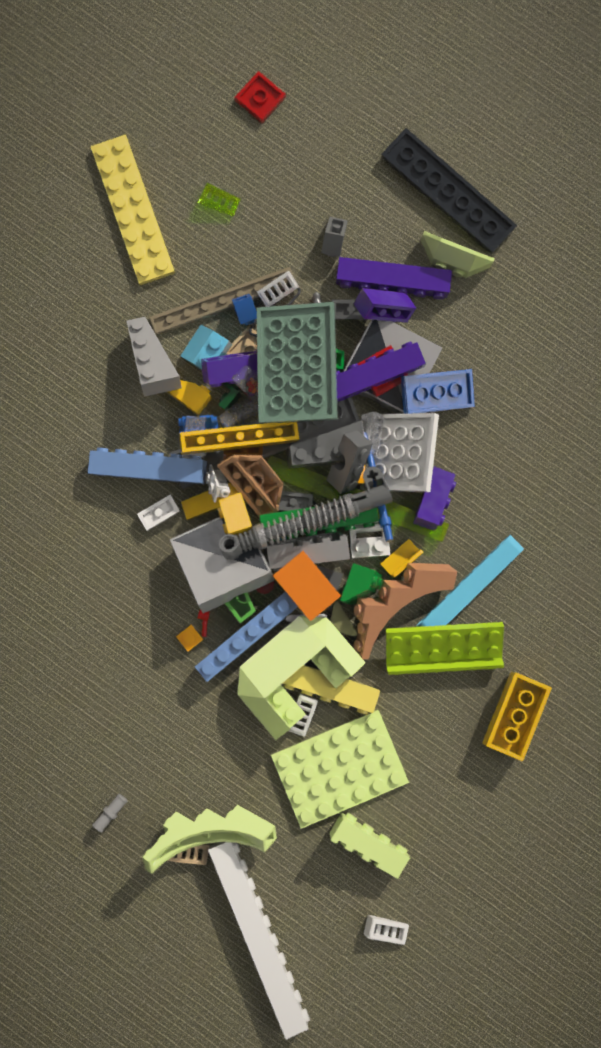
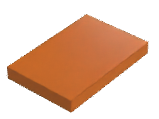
M304 551L300 552L273 575L310 621L341 597Z

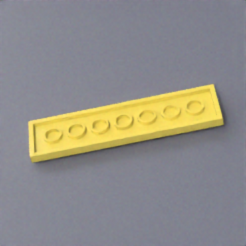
M126 135L91 146L139 284L143 285L175 274Z

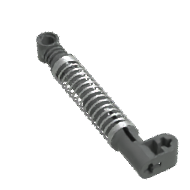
M374 466L365 469L363 473L365 491L354 495L349 493L343 495L342 498L339 496V500L333 499V502L327 501V504L315 505L316 508L313 509L309 507L310 510L307 511L303 509L302 516L297 511L298 517L296 518L291 513L292 519L290 520L285 515L286 521L284 522L279 517L280 523L278 524L273 519L274 525L272 526L267 521L268 527L266 528L263 523L252 526L251 530H248L249 533H246V531L244 535L239 533L238 537L232 534L222 536L219 541V547L223 556L228 560H234L243 553V550L247 552V549L251 551L252 547L259 550L267 548L268 541L273 546V539L279 544V537L285 542V535L291 540V533L297 538V531L303 536V529L310 533V530L316 531V528L322 529V526L328 527V524L334 525V522L340 523V520L345 521L347 517L352 519L358 517L362 512L391 503L392 496L382 471ZM372 479H374V481H376V487H374V488H373V480H372ZM234 545L232 549H226L227 546Z

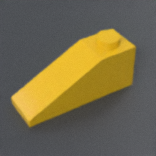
M180 380L182 388L167 391V393L198 416L212 399L209 394L211 391L202 384L198 386L196 383Z
M229 483V496L237 494L236 488ZM206 491L181 501L186 519L189 520L218 510L217 508L221 507L219 499L224 497H217L216 502H214L212 494Z

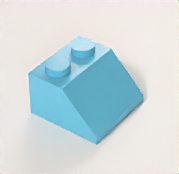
M200 325L181 354V357L202 370L201 359L226 355L232 344L215 331Z

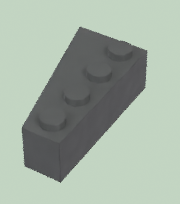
M363 420L289 446L286 449L288 469L333 465L345 462L343 454L338 450L344 433L357 430L365 436Z

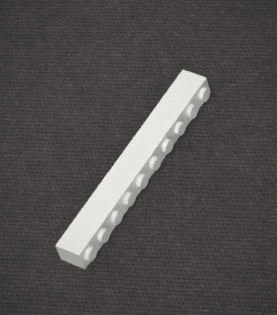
M218 842L211 845L208 851L285 1038H290L308 1030V1021H310L306 1008L302 1009L301 995L298 990H294L291 971L287 972L285 964H287L283 952L279 953L277 946L279 943L275 933L271 934L269 929L271 923L268 916L263 915L261 910L263 903L259 896L256 897L254 893L256 887L253 879L247 876L246 871H248L245 860L240 859L238 853L241 851L238 843Z

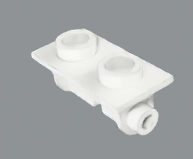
M210 465L209 472L205 474V482L209 485V494H212L213 500L216 502L217 497H228L230 489L221 470H214L213 466Z

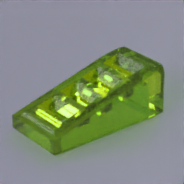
M206 183L198 203L234 216L241 199ZM208 193L212 194L210 199L206 198ZM216 195L219 196L217 203L213 201ZM223 198L226 199L224 206L220 205ZM232 201L231 209H228L227 206Z

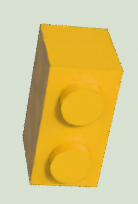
M241 492L219 499L221 507L217 509L220 518L225 519V524H222L225 535L232 534L238 537L239 533L244 535L245 531L249 533L248 530H251L252 525Z

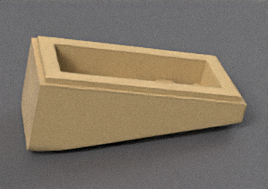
M203 844L192 847L195 848L193 858L190 857L191 848L186 851V856H182V852L167 861L206 865L210 845ZM199 849H203L201 859H198Z

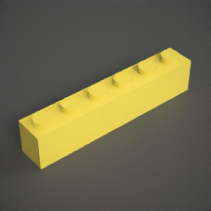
M303 665L283 682L284 688L290 690L298 688L302 690V694L311 697L313 694L320 696V700L331 703V700L339 702V706L347 709L350 706L356 707L357 712L368 715V712H374L380 693L379 689L346 679L335 688L319 669Z

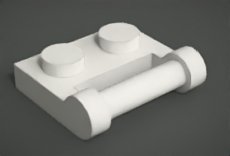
M375 524V527L363 528V525L355 526V530L349 531L351 559L390 556L389 542H386L383 528H380V524ZM382 532V537L356 538V533Z

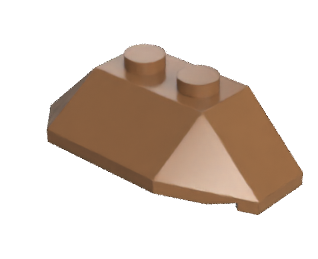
M233 455L217 465L239 493L241 492L242 497L259 517L263 514L278 512L283 482L261 455Z

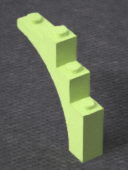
M238 805L227 814L226 818L206 808L202 814L197 816L195 822L175 812L163 825L165 834L160 836L157 843L151 849L147 850L143 857L145 869L152 874L158 867L176 854L195 846L216 842L240 843L266 852L277 838L276 829L273 824Z

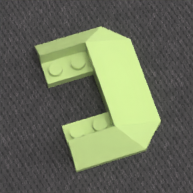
M306 616L297 617L240 666L238 696L275 740L288 732L294 724L306 715L281 685L311 659L335 688L350 676L352 677L365 664L364 660L328 618L315 617L310 621Z

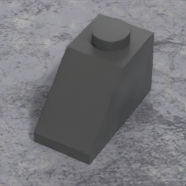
M329 217L321 253L329 257H340L348 220Z

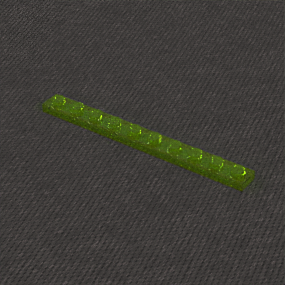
M274 456L269 458L268 465L281 481L330 500H339V496L342 498L343 495L349 493L354 495L362 492V490L356 488L354 491L340 494L327 481L328 477L305 468L288 469L287 461ZM394 502L385 504L391 523L443 542L449 526L448 523L443 522L442 526L438 525L436 530L432 531L413 523L417 511Z

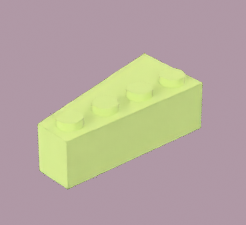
M341 812L329 832L331 841L336 844L338 841H341L340 843L350 852L357 850V854L362 859L368 862L375 861V866L398 879L410 859L407 853L408 850L400 844H397V846L390 843L391 839L382 833L380 836L377 835L368 824L364 823L361 825L352 814L347 812L345 815Z

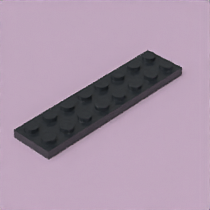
M407 128L381 154L383 160L490 254L517 227V224Z

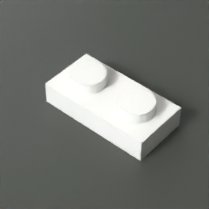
M169 495L137 515L148 531L176 515L180 510L172 496Z

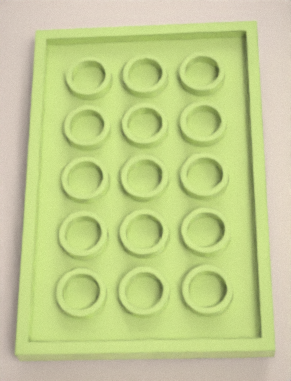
M378 709L373 713L370 712L368 715H363L271 754L301 829L409 783Z

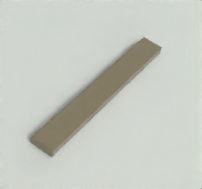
M288 267L151 316L149 319L154 333L158 336L234 308L232 299L246 294H250L253 301L261 299L257 291L287 271H290L293 276L291 268ZM284 278L283 280L288 288L292 287L287 278ZM278 282L277 285L280 288V290H285L281 283ZM272 286L270 288L274 294L277 293L275 288ZM266 290V291L264 292V294H265L266 297H267V296H269V293H268V291Z

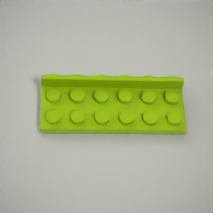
M503 622L388 628L386 629L388 675L504 668L502 659Z

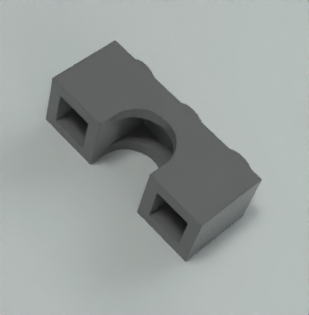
M358 430L343 434L338 450L343 454L345 462L332 465L327 481L340 494L356 489L372 447V443Z

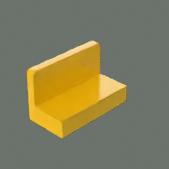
M408 539L380 565L392 578H395L407 567L408 563H412L423 551L419 550Z

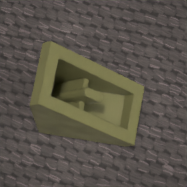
M335 602L330 622L340 633L351 636L358 635L339 602Z

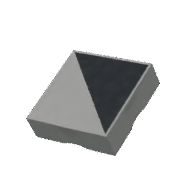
M371 319L344 371H347V367L367 359L390 345L396 351L402 348L401 345L412 341V343L418 342L426 366L408 375L430 373L442 347L392 321ZM401 384L377 398L371 389L359 393V395L376 401L382 407L395 414H404Z
M220 517L170 539L202 613L227 603L240 594L251 592L274 581L272 572L262 551L252 547L251 551L247 549V552L243 550V553L234 560H228L223 556L219 547V541L225 535L222 524H225V519ZM229 545L226 549H232L234 545Z

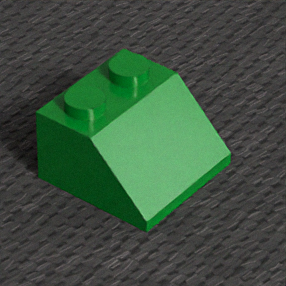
M353 563L340 601L354 605L357 603L358 597L368 598L376 594V591L382 586V575L375 570Z

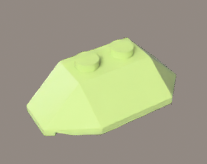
M424 231L421 239L430 263L437 269L452 270V274L459 278H467L489 269L495 259Z

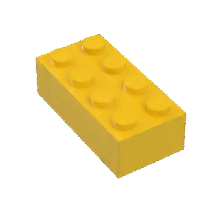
M511 671L482 744L523 761L552 687Z

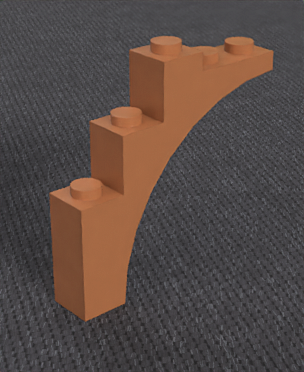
M408 563L404 571V581L383 580L382 587L379 589V598L358 597L357 604L354 607V614L360 621L357 627V639L354 642V650L362 659H369L372 647L380 631L389 619L408 603L429 593L453 590L457 571L449 564Z

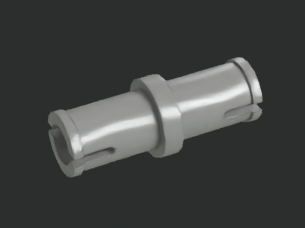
M118 793L116 798L108 807L105 806L104 812L93 823L94 828L102 833L112 819L115 820L117 813L128 800Z

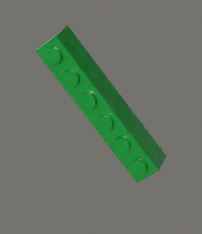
M377 508L362 512L358 517L352 519L347 517L345 521L340 520V523L334 522V525L328 524V527L322 526V529L316 528V531L310 530V533L303 529L304 534H306V537L316 536L319 531H325V534L336 533V529L344 528V531H351L356 529L355 526L363 525V528L375 527V523L379 522ZM303 509L260 515V521L266 528L268 527L267 521L272 526L274 525L273 519L278 524L280 523L279 517L284 522L286 521L285 515L290 520L292 519L291 513L296 518L298 517L297 511L300 512L301 516L303 515ZM291 533L292 539H295L296 537Z

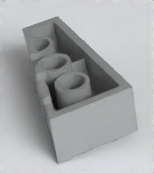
M146 317L127 320L144 397L181 389L180 376Z
M340 531L330 534L321 533L316 536L298 537L291 540L286 539L285 542L280 540L279 544L275 541L273 546L268 542V547L265 548L266 562L273 571H279L302 551L307 554L314 564L350 559L347 536Z

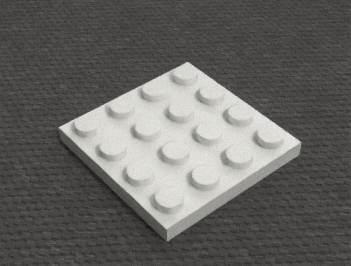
M369 414L367 433L372 443L371 449L375 465L382 471L390 491L430 492L438 414ZM367 461L365 463V469L368 468ZM364 484L360 485L361 490H365Z

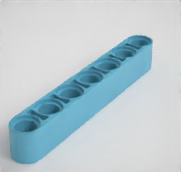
M511 535L506 537L416 627L447 625L524 548Z

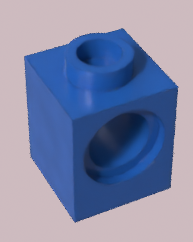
M246 294L232 299L240 324L249 325L254 323L255 319H257V312L251 295Z

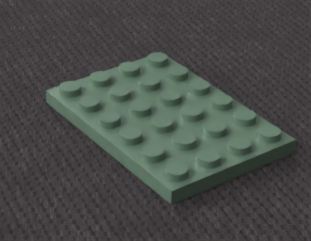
M334 302L257 308L259 423L337 420Z

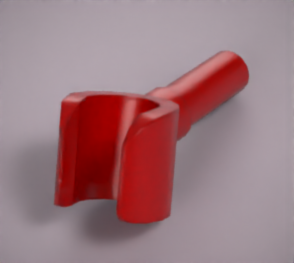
M200 610L197 618L203 620L202 637H206L210 612L202 613Z

